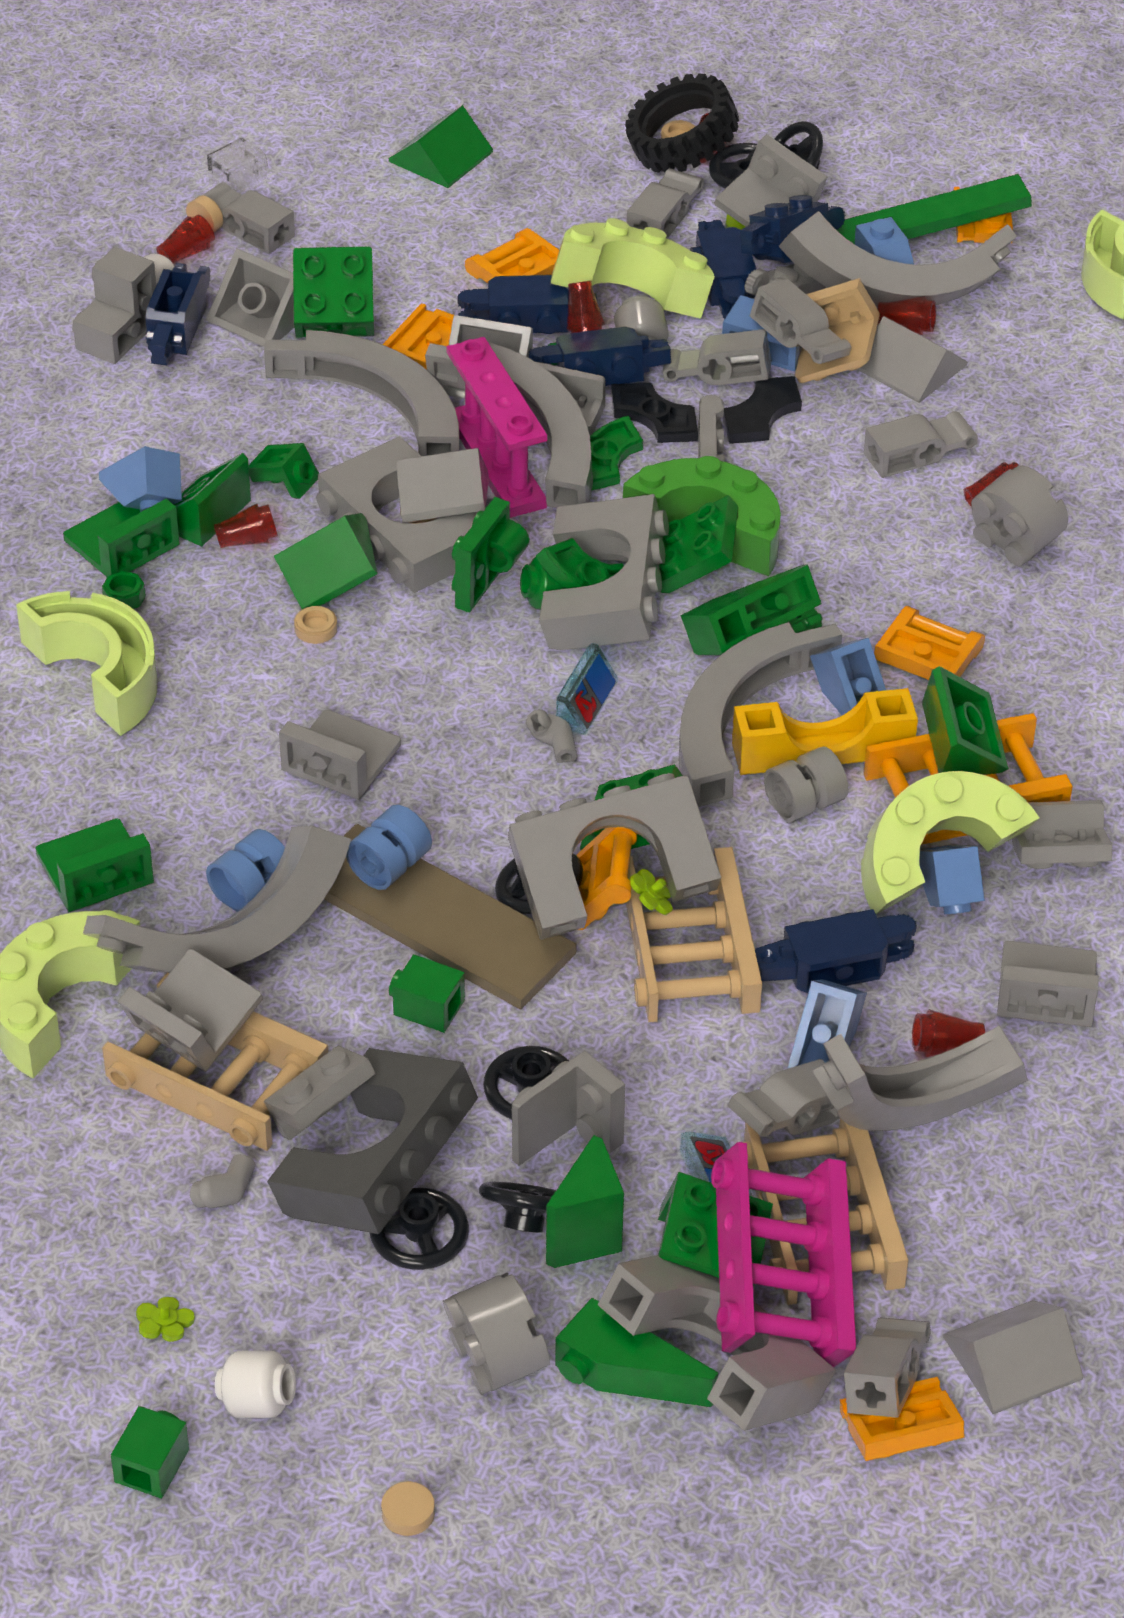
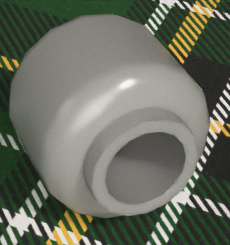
M637 295L626 299L616 310L614 315L616 328H633L638 336H648L649 340L665 339L667 341L669 332L663 307L656 300L643 295Z

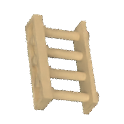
M732 847L714 848V857L721 880L717 890L708 892V895L717 896L718 901H713V906L674 909L667 915H663L658 911L643 912L642 903L639 900L640 894H637L633 888L631 889V898L626 902L640 976V978L634 979L635 1001L637 1007L645 1006L648 1023L658 1022V1000L729 994L730 998L739 999L741 1014L760 1012L762 980ZM630 856L628 879L633 874H636L632 856ZM664 876L655 877V882H656L657 880H659L660 878H663V879L665 880V877H664ZM714 925L715 929L723 928L725 935L720 936L718 941L650 947L647 930ZM722 959L723 963H731L732 970H728L727 975L656 981L653 965Z
M167 972V973L163 976V978L157 983V988L161 985V983H162V982L165 980V978L169 975L168 972ZM254 1011L228 1043V1045L241 1050V1052L211 1088L188 1079L197 1066L182 1056L170 1070L149 1061V1057L161 1043L146 1033L130 1051L108 1041L102 1047L105 1074L118 1088L124 1090L133 1088L229 1133L237 1143L243 1146H251L253 1144L266 1151L270 1149L273 1142L271 1116H269L270 1113L264 1100L329 1052L327 1044ZM266 1061L282 1069L251 1107L229 1097L256 1062Z
M840 1118L839 1128L833 1129L832 1134L762 1144L759 1134L745 1122L743 1143H747L748 1168L770 1172L767 1163L828 1154H835L837 1158L845 1157L847 1163L848 1196L856 1195L859 1205H856L855 1211H849L850 1232L859 1231L860 1235L868 1234L871 1242L867 1250L851 1252L852 1273L871 1270L873 1275L880 1274L885 1291L905 1288L908 1257L868 1130L850 1126ZM755 1190L758 1199L773 1203L770 1219L784 1221L778 1201L799 1199L797 1197ZM806 1218L787 1220V1222L807 1225ZM769 1239L774 1256L773 1259H770L769 1266L809 1272L808 1259L795 1260L790 1243ZM783 1289L787 1305L797 1304L798 1291Z

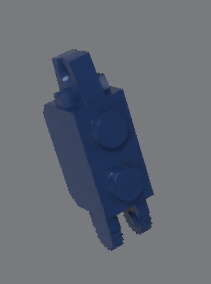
M809 195L792 196L789 198V203L767 204L764 211L749 215L750 225L740 230V238L742 240L741 253L752 254L756 260L766 259L790 263L792 262L791 259L781 250L779 245L791 231L818 211L837 230L844 225L845 211L839 206L828 207V203L813 202L812 196Z
M721 220L698 222L696 247H691L690 251L699 253L707 258V265L715 276L708 299L711 306H719L721 314L725 319L740 295L749 298L755 297V295L746 292L744 286L751 271H756L757 268L752 254L741 253L742 240L740 238V229L736 227L725 228Z
M176 263L173 270L163 269L147 306L145 318L146 343H148V350L152 353L151 364L167 366L173 353L187 355L207 307L206 292L211 276L209 267L200 266L197 273L187 272V265L183 263Z
M552 275L495 276L488 281V289H468L460 291V294L457 296L458 307L464 309V311L458 313V316L532 327L533 333L544 334L568 332V324L597 320L598 303L596 293L577 292L567 289V287L551 284Z
M629 327L562 334L556 338V345L537 347L529 351V358L534 362L544 364L557 363L558 367L603 376L605 378V386L644 381V373L650 372V367L671 363V349L665 339L649 340L648 336H638L635 329Z
M874 909L784 926L783 940L755 948L761 980L764 982L793 979L796 989L805 993L809 992L811 981L823 979L843 986L879 980L885 972L886 963L900 961V959L905 960V958L913 955L915 944L914 940L911 939L912 936H915L916 921L913 920V917L904 913L897 916L888 915L877 918Z

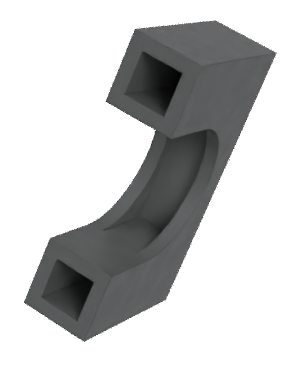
M369 1048L363 1056L369 1059L376 1074L350 1093L359 1113L370 1118L400 1122L399 1125L388 1137L378 1144L356 1153L331 1154L293 1147L267 1181L282 1213L294 1219L380 1234L478 1099L463 1062Z

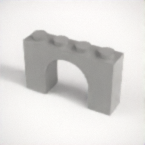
M399 436L319 473V493H317L316 499L321 511L327 516L332 514L337 520L345 515L362 513L367 519L375 561L380 560L388 568L391 577L396 583H404L412 592L416 593L455 574V560L452 559L453 546L458 537L461 535L465 536L472 527L473 520L478 512L439 517L435 520L418 524L396 522L380 514L378 511L383 506L399 498L396 460L421 457L417 451Z
M655 494L557 507L553 537L556 544L573 538L581 549L594 559L599 561L617 560L626 562V564L618 573L603 582L590 586L543 592L539 622L549 649L569 650L650 640L652 622L658 620V606L655 595L657 592H661L662 589L659 564L665 563V548L662 539L663 536L669 533L667 513L665 510H659Z
M667 773L650 779L647 782L648 786L631 790L630 786H620L605 792L602 799L586 802L585 798L573 799L560 805L559 811L542 815L541 811L536 810L515 818L516 823L509 825L508 840L540 940L585 928L587 913L573 872L572 854L577 845L586 836L600 829L624 827L645 838L657 853L673 902L717 890L721 875L688 775L675 778L673 773Z
M659 1255L622 1262L617 1265L598 1306L633 1336L664 1328H680L698 1333L722 1346L721 1332L718 1330L716 1322L717 1312L720 1307L719 1278L664 1260ZM754 1302V1311L768 1313ZM755 1332L752 1338L731 1353L733 1356L728 1358L707 1399L742 1430L746 1431L811 1412L817 1407L836 1369L799 1339Z

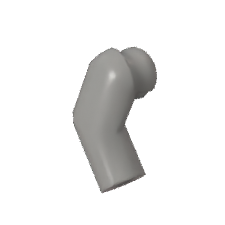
M541 709L534 710L528 715L526 725L531 735L537 740L553 746L555 759L558 763L573 762L577 759L572 729L566 720L547 714L546 711Z
M237 1154L233 1156L226 1173L207 1176L200 1181L194 1182L190 1189L191 1201L199 1208H218L238 1203L242 1199L255 1169V1162L246 1155Z

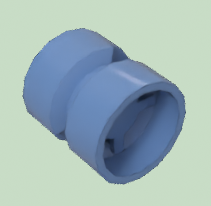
M392 805L371 824V827H367L350 842L346 858L351 869L360 880L377 890H386L406 872L407 867L414 865L431 849V834L426 824L412 810L402 805Z
M256 829L235 844L234 850L225 852L208 865L206 877L215 896L236 912L241 910L259 893L275 871L284 852V845L266 830Z

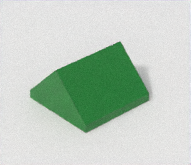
M462 105L422 131L389 157V162L449 188L493 153V148Z
M244 453L200 475L181 492L182 501L175 504L179 537L202 547L251 501L249 463Z
M362 513L345 515L274 555L301 609L321 606L378 574L367 519Z
M940 666L933 669L922 700V706L938 773L965 771L987 775L1003 773L1008 770L990 693Z
M595 1135L592 1136L546 1205V1265L553 1268L622 1252L624 1191L603 1139Z

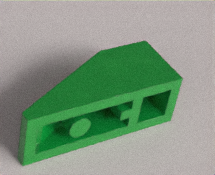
M805 564L716 597L680 616L695 654L722 655L744 639L768 628L784 624L822 603L809 566Z
M591 1298L555 1339V1366L558 1367L560 1373L568 1381L574 1384H581L583 1382L596 1391L705 1407L713 1406L707 1398L718 1379L719 1373L651 1332L633 1336L598 1306L599 1301Z

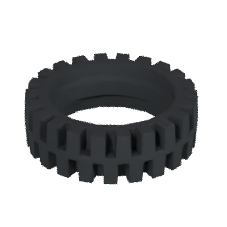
M698 73L696 78H694L693 74H686L682 81L677 76L670 79V85L666 86L662 82L657 85L658 91L653 92L649 90L644 94L646 100L638 99L634 104L636 109H631L628 113L629 119L625 122V131L632 149L643 166L647 169L651 168L653 172L657 173L662 169L665 173L667 169H675V167L680 172L687 171V165L692 164L693 168L700 166L701 159L705 158L707 161L715 157L713 151L721 153L726 148L724 142L732 141L734 138L733 132H737L739 127L737 123L739 122V115L725 84L721 80H717L715 76L710 75L707 78L706 74ZM691 109H712L700 124L688 132L670 138H653V135L665 122L678 114Z

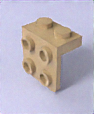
M860 278L806 294L825 311L828 317L829 329L840 339L848 340L852 348L848 356L822 364L815 363L811 358V354L804 348H801L795 372L798 382L819 381L829 375L846 370H857L865 365L870 359L880 313Z

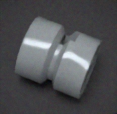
M825 746L800 755L796 761L788 760L769 768L764 774L765 792L769 803L787 823L812 814L816 807L823 809L840 802L848 795V782L844 768L832 750Z

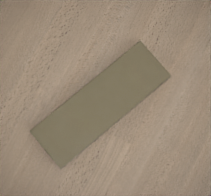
M355 824L344 837L350 838L352 841L366 828ZM345 858L333 886L324 898L329 903L427 958L465 972V979L520 1010L576 954V943L562 935L540 940L534 920L421 858L411 867H407L406 872L386 890H377L360 880L351 869L347 858Z

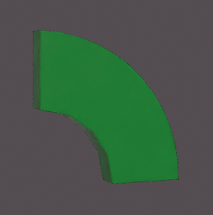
M629 416L609 422L590 436L593 477L592 491L620 484V464L629 455L643 450V439Z
M573 538L546 547L536 555L544 569L564 589L590 586L603 582L614 576L624 567L622 563L607 564L592 558L581 549Z

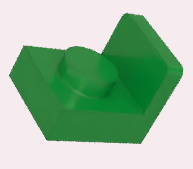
M304 443L267 445L249 464V477L252 482L271 481L272 483H279L283 481L290 496L296 499H300L318 480L319 472Z

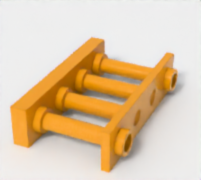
M1030 713L997 720L1004 752L1012 753L1026 782L1008 786L1019 793L1028 803L1070 801L1073 786L1067 774L1044 778L1029 749L1033 747L1037 722L1035 714ZM929 734L866 746L864 765L866 781L885 777L895 798L909 786L903 773L928 769L930 775L938 773ZM997 774L986 775L1000 781ZM939 830L925 835L921 845L967 836V834L961 831Z

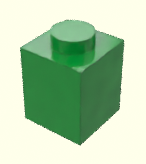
M413 954L403 970L398 969L390 982L389 996L393 997V1015L445 1033L465 1001V972Z
M138 1406L111 1453L114 1482L162 1499L189 1451L187 1423L170 1412L163 1410L156 1412Z

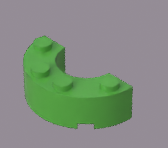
M713 456L681 458L645 466L623 484V498L655 494L659 510H665L667 513L668 523L673 520H680L698 511L706 503H713L729 495L738 505L732 563L768 577L773 571L779 549L780 506L772 490L753 471L720 461Z

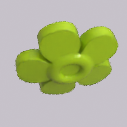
M641 869L637 874H633L629 878L631 887L637 894H640L639 900L646 908L651 911L656 909L663 915H667L672 911L673 907L668 901L671 895L663 878L655 882L653 874L646 869Z
M173 1297L160 1298L157 1307L152 1303H142L136 1310V1318L140 1321L139 1333L148 1339H155L162 1333V1338L165 1341L174 1342L180 1340L184 1336V1328L194 1323V1312L188 1308L178 1309L179 1301Z

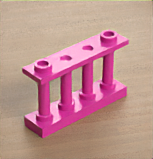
M485 337L469 339L446 346V353L465 382V405L455 407L459 423V439L466 450L479 449L488 469V486L495 497L510 502V518L547 508L546 496L528 469V446L546 442L547 433Z
M737 1142L715 1161L711 1174L712 1185L716 1188L720 1307L717 1312L716 1322L717 1328L721 1332L722 1351L732 1353L752 1338L756 1332L809 1341L813 1351L831 1366L835 1367L850 1357L856 1349L846 1161L828 1158L804 1178L748 1168L747 1143ZM749 1189L802 1198L803 1203L806 1204L807 1225L750 1215ZM751 1236L804 1245L808 1251L809 1272L752 1263ZM753 1284L807 1293L811 1301V1320L754 1311Z

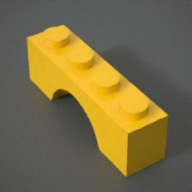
M908 688L865 692L856 706L844 715L817 723L802 722L791 718L782 710L778 702L734 706L732 747L740 775L765 773L769 768L788 760L796 761L800 755L823 746L831 749L841 764L865 762L866 746L915 737L918 717Z

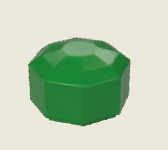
M120 571L107 576L102 585L103 595L117 599L132 609L140 607L146 597L145 584L136 573Z

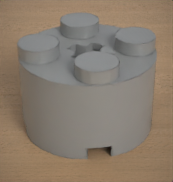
M1017 466L1013 470L1009 469L972 499V515L977 526L973 529V534L976 540L988 548L995 544L1003 549L1008 561L1021 567L1067 528L1068 513L1062 499L1055 502L1049 493L1053 485L1042 474L1027 466Z
M507 1272L495 1276L443 1300L444 1309L453 1326L448 1329L451 1340L460 1357L469 1355L473 1366L469 1367L470 1374L481 1395L495 1391L550 1365L549 1353L543 1334L536 1335L532 1319L536 1318L523 1289L512 1274L508 1275Z

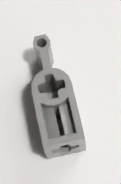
M671 168L667 169L660 182H651L627 210V224L630 227L642 230L646 227L660 229L666 233V238H668L686 216L689 203L696 194L701 192L704 186V179Z
M220 183L203 194L214 200L219 206L223 215L222 227L226 232L268 254L295 237L294 211L256 191H247L242 195L232 190L228 184Z
M788 278L758 288L750 317L787 348L801 346L811 354L812 360L818 364L850 354L852 347L848 340L840 339L829 329L828 317L825 311Z
M760 329L713 335L703 341L699 350L681 352L678 349H672L671 363L665 364L663 367L664 380L673 382L679 377L698 375L703 382L709 385L768 380L772 359L766 330Z
M953 411L947 414L946 417L928 421L925 416L917 414L866 428L864 455L881 478L937 463L948 451L962 447L966 449L972 448L977 444L978 436L960 412Z
M822 1059L779 1071L770 1076L760 1089L748 1093L738 1092L734 1094L728 1104V1107L763 1137L781 1128H784L792 1135H798L832 1124L840 1119V1116L813 1073V1070L825 1063Z
M878 1318L874 1333L862 1336L844 1371L847 1413L899 1417L918 1375L920 1353L925 1342L927 1343L930 1338L931 1329L929 1321Z

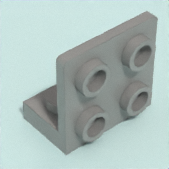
M766 134L758 141L749 167L716 197L714 204L747 227L750 225L749 215L764 211L767 204L789 203L790 197L798 195L812 196V201L818 202L828 176Z
M324 710L310 728L287 721L279 731L281 770L358 800L401 746V738L399 736L331 710Z
M1005 941L1002 953L997 1016L1092 1027L1099 976L1096 975L1097 953L1093 950Z
M190 949L154 993L149 991L144 996L129 986L118 1000V1003L135 1027L206 1072L261 1003L263 996L259 990L195 950Z
M585 1050L572 1060L560 1063L549 1076L535 1086L523 1089L512 1102V1161L520 1166L575 1126L586 1142H589L593 1135L602 1138L610 1154L624 1144L625 1083Z

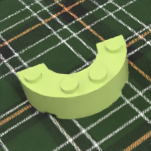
M1101 210L1093 217L1087 229L1081 271L1082 282L1092 300L1107 312L1124 319V221Z
M609 218L606 223L596 222L573 225L565 232L551 276V284L589 292L590 287L597 283L625 285L650 295L662 305L663 310L701 319L715 276L707 265L708 260L705 256L692 252L682 245L667 239L666 233L653 227H646L642 230L630 227L620 219Z
M70 591L47 593L16 604L21 643L45 665L65 659H82L95 662L101 666L91 674L95 712L120 736L130 731L146 716L157 694V671L153 636L149 626L138 612L112 597L92 593L91 599L71 597Z
M948 771L930 775L916 781L897 795L876 819L867 835L868 839L865 845L864 856L861 859V878L864 894L870 909H874L875 913L878 914L911 896L925 883L919 866L920 846L925 835L939 830L961 831L975 838L989 852L1025 832L1040 817L1019 793L1006 784L983 774Z
M111 910L67 913L30 925L0 953V1048L6 1058L22 1073L34 1079L61 1048L57 1012L47 1006L51 997L63 988L79 982L101 981L117 986L132 969L120 966L123 954L97 947V938L83 934L87 916L107 915L140 926L139 920L117 914Z

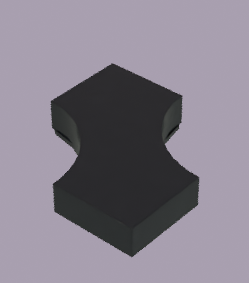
M795 376L755 381V390L746 401L724 408L722 419L729 444L769 440V429L777 419L786 414L801 411L802 400Z
M652 383L611 384L614 418L629 416L631 420L643 424L653 432L657 443L698 441V428L695 407L693 405L676 404L664 399L655 391Z

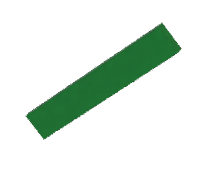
M1015 174L845 219L842 228L837 229V231L855 244L856 225L891 217L907 239L1032 207L1031 194L1020 175Z

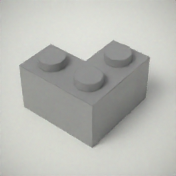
M114 247L92 267L95 300L85 310L77 314L73 320L72 330L77 350L116 364L147 334L146 311L156 288L154 261Z

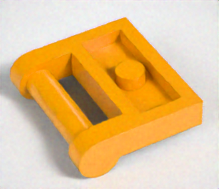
M525 228L517 232L514 239L483 255L475 254L465 260V269L477 280L482 279L487 284L495 276L552 275L559 249L531 229Z
M905 606L875 645L874 655L878 661L927 680L930 679L932 670L939 666L960 677L973 658L975 659L982 650L985 635L973 630L970 633L963 632L921 616L918 609Z
M605 828L576 855L583 866V878L578 888L587 913L585 928L594 920L602 919L612 904H623L631 898L632 887L628 879L631 845L636 842L637 833L628 828Z

